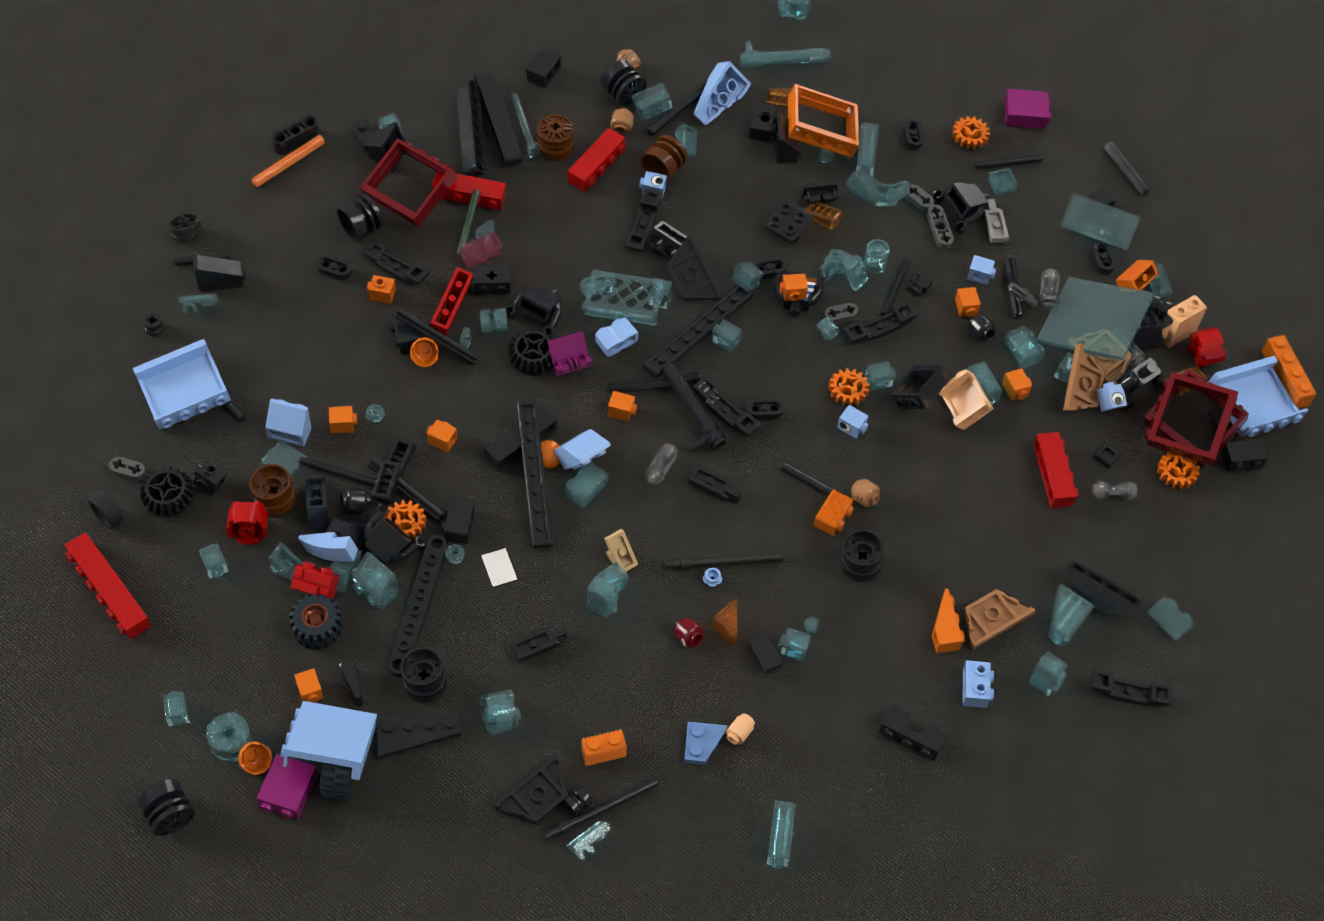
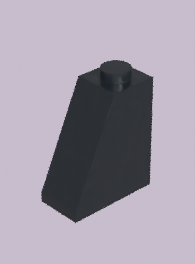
M193 255L194 271L199 292L244 287L243 280L247 279L246 270L241 267L240 261Z

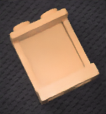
M1196 295L1168 310L1167 313L1173 319V323L1162 329L1163 343L1168 349L1188 338L1190 333L1197 331L1207 306Z
M967 369L958 372L939 393L954 416L952 421L955 426L962 430H965L994 409L975 375Z

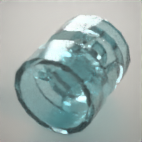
M875 239L867 244L863 264L869 272L880 273L886 268L890 248L885 241Z
M495 308L493 312L490 309L479 310L482 334L492 333L493 330L508 332L506 308Z

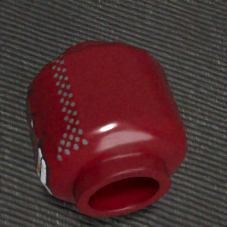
M684 618L675 624L674 637L685 647H695L703 640V628L692 618Z

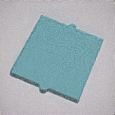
M280 440L272 449L268 450L269 452L260 463L262 465L277 464L283 466L291 476L295 471L299 470L301 466L299 464L300 458H307V456Z

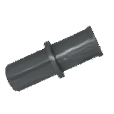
M1010 283L1007 287V290L1016 296L1017 301L1025 303L1030 308L1037 305L1038 299L1031 295L1026 288L1022 289L1015 283Z

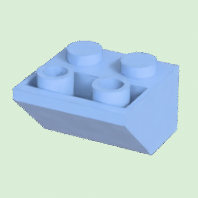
M271 399L265 427L267 437L304 447L312 429L308 407L302 404L288 403L281 399Z
M589 429L554 449V452L564 470L571 467L575 470L592 462L591 459L605 454V449L611 445L606 439L592 429Z

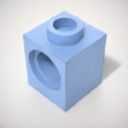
M974 255L967 279L988 285L989 279H993L996 269L993 268L995 261Z

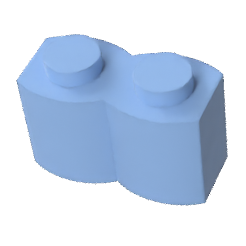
M626 317L616 319L611 326L602 327L595 334V342L607 357L618 353L623 348L631 346L638 340L637 330Z

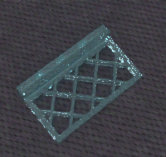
M592 270L582 310L585 315L611 319L626 317L630 322L656 325L664 281ZM596 276H603L606 279L598 287L595 284ZM615 279H621L624 284L615 289L611 282ZM634 281L639 282L641 287L634 292L628 286ZM609 284L613 291L604 297L600 289ZM651 284L658 285V290L650 294L646 288ZM627 287L631 294L622 299L618 292ZM645 290L648 297L640 302L635 295ZM596 292H599L602 296V299L597 302L590 301L591 296ZM616 294L620 301L615 305L609 304L607 299ZM634 297L638 304L633 307H627L625 302ZM652 300L654 303L653 311L646 310L643 304Z

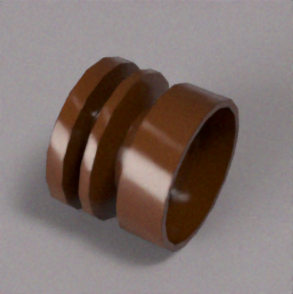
M551 114L539 121L537 125L539 154L549 161H562L571 156L574 150V126L571 120L563 115Z
M662 135L643 154L641 164L645 172L667 175L666 182H668L687 161L688 155L686 149L677 139L668 135Z
M267 464L258 468L252 474L249 484L255 501L264 504V508L268 511L269 516H280L293 508L296 503L297 493L288 470L277 464Z

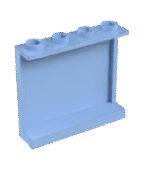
M204 339L133 368L159 430L169 428L173 424L188 420L199 413H205L209 409L221 406L231 400Z
M1275 356L1216 372L1208 381L1214 385L1238 391L1236 404L1242 405L1243 409L1249 413L1248 420L1237 431L1240 438L1246 436L1253 437L1262 431L1266 433L1275 427L1282 428L1291 422L1293 424L1298 423L1308 411L1307 408L1298 410L1273 369L1274 365L1278 362ZM1231 416L1230 421L1234 425V423L1238 419H1236L1234 416Z
M303 701L300 709H296L294 720L291 722L290 732H287L285 744H283L280 757L284 758L283 766H287L290 757L351 767V779L360 780L375 732L377 714Z

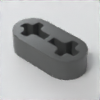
M913 184L906 187L905 199L920 211L928 212V208L934 205V199L917 185Z
M853 303L828 307L824 313V321L829 325L853 321L857 318L858 307Z
M115 457L109 462L110 471L116 477L134 482L142 481L146 477L145 467L140 462L123 457Z

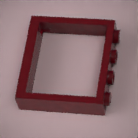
M397 138L361 185L360 189L364 194L370 196L374 202L420 228L457 177L453 172L454 169L449 167L448 164L443 165L436 157H429L422 149H416L410 142H403ZM403 154L443 175L416 213L376 190Z
M1190 369L1183 374V376L1206 382L1199 373L1196 374ZM1174 384L1167 406L1182 391L1183 386ZM1201 392L1220 407L1225 408L1228 399ZM1157 403L1144 416V424L1149 428H1152L1153 422H1151L1153 412L1158 411L1159 408ZM1235 404L1232 416L1238 420L1225 433L1220 450L1248 420L1249 413L1243 409L1242 405ZM1163 421L1160 422L1157 434L1162 438L1197 448ZM1197 461L1196 463L1202 468H1204L1207 465L1206 463H1202L1199 461Z
M1171 372L1170 377L1166 378L1163 384L1164 394L1159 395L1157 405H1159L1158 411L1153 412L1151 422H1153L1152 428H1148L1145 434L1147 446L1214 466L1238 399V391ZM1174 384L1228 399L1209 452L1156 436Z

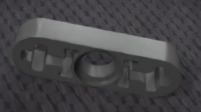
M931 205L928 208L927 219L938 248L949 250L952 247L954 237L945 212L941 206ZM936 225H942L945 229L939 230L936 228Z

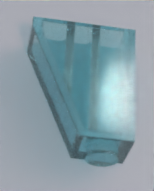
M863 122L861 124L855 177L873 178L879 124Z
M1060 584L1054 598L1048 637L1054 643L1065 648L1091 615L1094 605L1063 584Z
M776 800L774 802L766 861L767 865H771L774 868L788 867L796 803Z

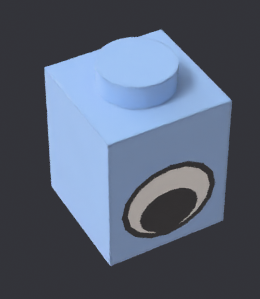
M646 171L645 177H641L639 188H642V196L645 188L662 192V200L666 188L667 175Z
M1114 382L1103 384V388L1096 390L1101 412L1127 406L1121 384L1115 385Z
M848 405L839 417L837 428L857 439L860 433L864 434L868 428V415Z

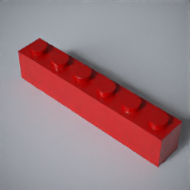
M86 532L64 544L67 550L65 556L68 561L76 564L75 570L81 578L83 576L86 578L87 581L85 583L91 592L95 591L97 593L95 596L101 606L105 605L107 607V610H105L111 620L115 619L117 621L116 627L122 635L126 634L129 639H132L151 627L146 614Z

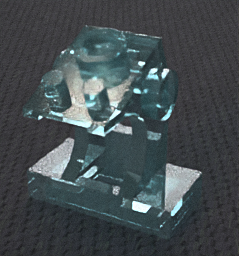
M831 249L829 255L825 257L824 264L820 266L824 277L828 271L826 281L835 273L841 274L845 272L850 287L855 291L869 280L861 257L856 254L851 256L843 250Z

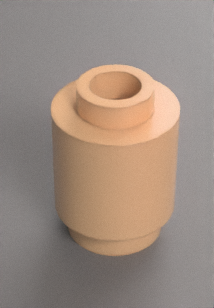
M747 714L737 716L726 730L729 742L735 745L743 744L754 729V720Z

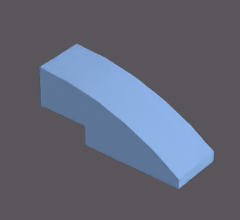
M335 532L299 535L298 538L307 552L325 560L351 562L354 561L358 551L350 536L337 537Z

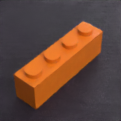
M1285 335L1268 338L1261 351L1265 358L1276 357L1278 362L1274 365L1273 369L1297 408L1310 406L1317 393Z

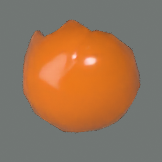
M423 337L418 338L412 344L410 355L412 361L417 366L423 368L430 367L438 359V345L434 340Z
M553 440L541 442L543 466L548 469L555 468L560 464L554 452V449L560 445Z
M253 741L244 744L240 749L238 761L243 770L250 774L258 775L265 773L271 767L273 757L269 747L260 742Z

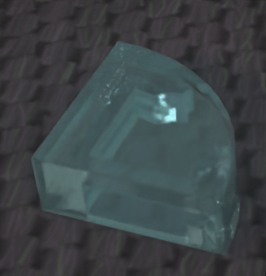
M494 220L486 221L485 224L478 227L475 237L493 238Z
M464 327L459 344L468 349L471 342V330Z

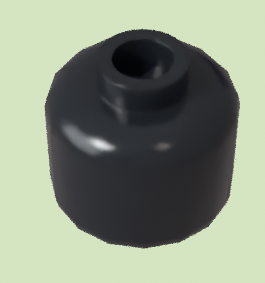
M978 315L971 319L968 330L978 341L985 342L995 336L996 325L985 315Z
M346 488L344 493H341V508H344L348 513H363L366 507L370 506V495L366 494L364 488Z

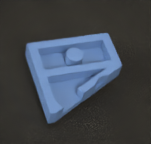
M688 722L684 763L705 765L711 753L718 746L722 736L726 733L727 725Z

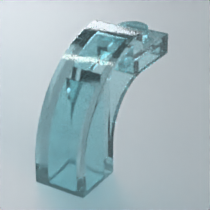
M865 168L852 172L846 182L848 188L856 196L881 207L895 206L899 199L906 196L907 190L910 187L907 180L895 184H883L875 180Z

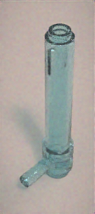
M747 41L745 43L746 51L740 53V66L745 68L755 66V68L763 65L824 62L831 59V51L827 48L761 52V50L753 51L751 42Z

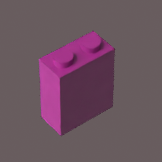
M1007 89L1005 97V126L1046 129L1048 122H1051L1052 112H1049L1051 99L1048 98V92Z
M276 754L256 798L258 805L265 812L271 813L274 811L287 819H292V817L299 819L318 776L317 767L293 758H289L287 766L284 767V758L280 757V754Z

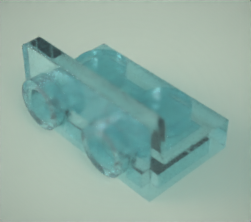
M1164 596L1147 613L1177 642L1189 629L1192 630L1194 628L1192 623L1194 620L1188 613L1184 612L1182 614L1177 609L1179 605L1172 598L1168 600Z

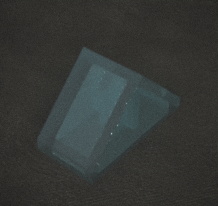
M282 542L277 545L269 556L272 572L290 581L294 577L295 566L303 564Z

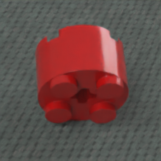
M1209 327L1189 334L1190 343L1187 344V348L1190 354H1194L1197 368L1225 361L1226 349L1222 350L1221 344H1224V340L1218 328Z
M259 501L253 503L233 502L228 513L227 536L231 540L233 537L237 539V543L245 545L257 544L260 542V539H265L269 514L264 508V504Z

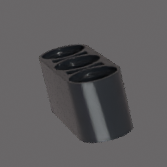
M308 115L275 132L272 135L274 151L280 155L286 154L319 135L317 118Z

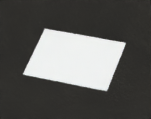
M506 548L481 555L493 587L517 580Z

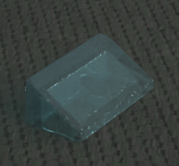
M683 123L676 129L675 139L686 149L688 157L695 158L697 130Z

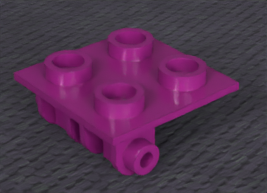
M583 331L547 341L555 376L591 366L592 358L588 355Z

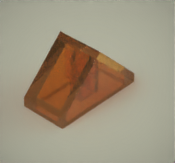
M732 600L713 617L712 627L732 645H736L738 636L737 600Z

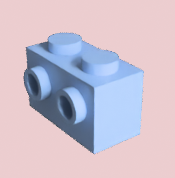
M966 660L963 668V706L987 708L989 702L993 701L994 689H991V683H993L994 671L991 670V663Z

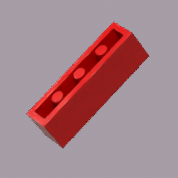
M608 128L567 171V183L583 192L592 187L595 180L604 174L606 168L615 162L619 154L624 153L626 149L625 137Z
M437 172L432 183V190L443 177V175ZM454 173L457 179L441 198V200L444 199L456 203L470 204L492 210H502L506 197V183Z
M458 267L430 322L432 328L445 336L448 335L469 291L474 275Z
M1059 432L1037 434L1033 445L1050 507L1074 506L1079 494L1077 487L1073 483L1074 474L1069 469V457L1065 455L1064 440L1061 439Z

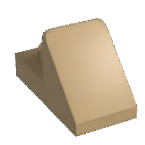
M620 529L604 538L609 549L606 555L621 574L638 565L624 530Z

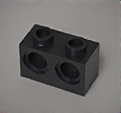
M661 221L653 227L647 244L671 260L687 236L666 222Z

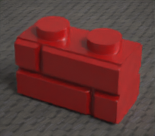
M304 562L295 566L294 577L290 586L292 589L311 595L317 593V596L324 594L326 599L328 597L334 598L339 575L333 573V569L327 567L319 569L315 567L316 564L311 562Z

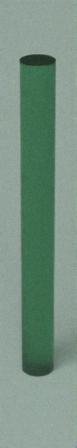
M477 189L473 190L456 253L458 257H463L480 195V191Z

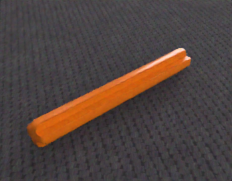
M317 135L251 179L252 184L255 187L264 184L325 143L324 138L321 135Z

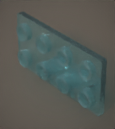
M1074 193L1061 226L1128 250L1140 217Z

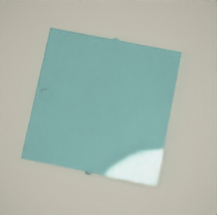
M1068 277L1036 339L1037 343L1075 350L1076 344L1082 343L1085 346L1083 350L1086 353L1124 360L1154 298V293Z

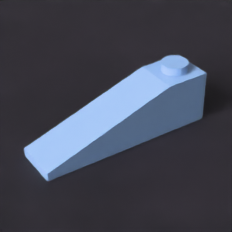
M730 61L718 63L707 80L693 115L703 125H707L719 116L722 111L732 106L735 101L740 100L751 83Z

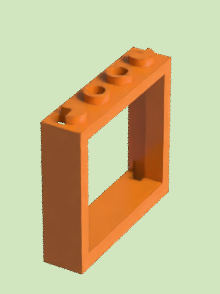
M795 84L788 95V137L852 158L859 147L858 105ZM798 103L845 118L846 137L799 122Z

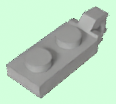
M987 199L988 203L985 206L984 218L990 242H1008L1009 234L1003 211L1000 208H996L994 199Z

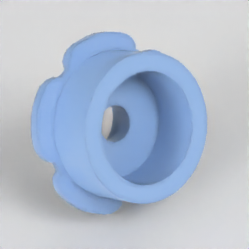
M709 568L705 571L703 581L708 586L715 587L722 582L721 573L718 569Z

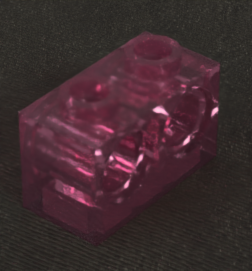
M494 231L465 244L459 254L469 269L499 255L503 245Z

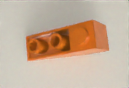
M948 588L944 591L932 633L936 653L960 650L962 643L965 641L964 633L959 628V615L954 611V597L950 595Z

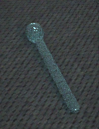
M514 92L511 97L527 142L525 147L527 156L536 157L540 154V148L533 141L519 96Z

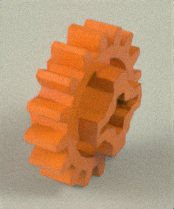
M966 116V120L961 117L960 121H956L955 126H953L952 138H956L955 143H961L960 147L965 145L966 149L972 147L975 150L976 146L982 148L983 144H987L990 128L986 127L987 123H981L982 119L976 120L975 116L972 119Z
M846 368V372L840 369L838 374L834 373L833 377L830 378L828 391L831 392V397H836V403L842 401L843 406L845 403L852 406V403L855 402L856 405H859L860 400L864 402L865 397L868 396L870 386L867 383L868 378H862L863 373L857 374L856 369L852 372L848 368Z
M1167 452L1166 456L1163 455L1157 465L1159 467L1157 473L1161 474L1160 480H1166L1165 485L1170 483L1173 489L1175 486H1178L1182 490L1183 486L1188 489L1191 484H1195L1200 475L1198 472L1200 466H1195L1196 460Z
M402 500L400 505L394 502V508L388 507L389 512L386 517L391 521L394 519L395 525L408 536L415 539L416 533L422 534V529L426 528V515H424V509L419 508L418 503L413 506L411 500L408 504H405V501Z

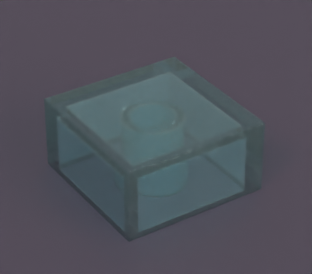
M1010 168L989 172L987 180L995 195L1016 191L1018 184Z

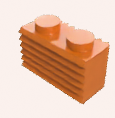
M1137 260L1116 279V283L1121 293L1138 294L1159 273L1154 261Z
M833 489L816 515L813 526L832 536H835L837 531L841 532L845 525L844 519L846 517L849 518L853 513V499Z
M619 729V731L615 730V732L611 731L610 733L607 732L606 734L583 738L581 751L585 765L589 766L626 757L627 745L622 730Z

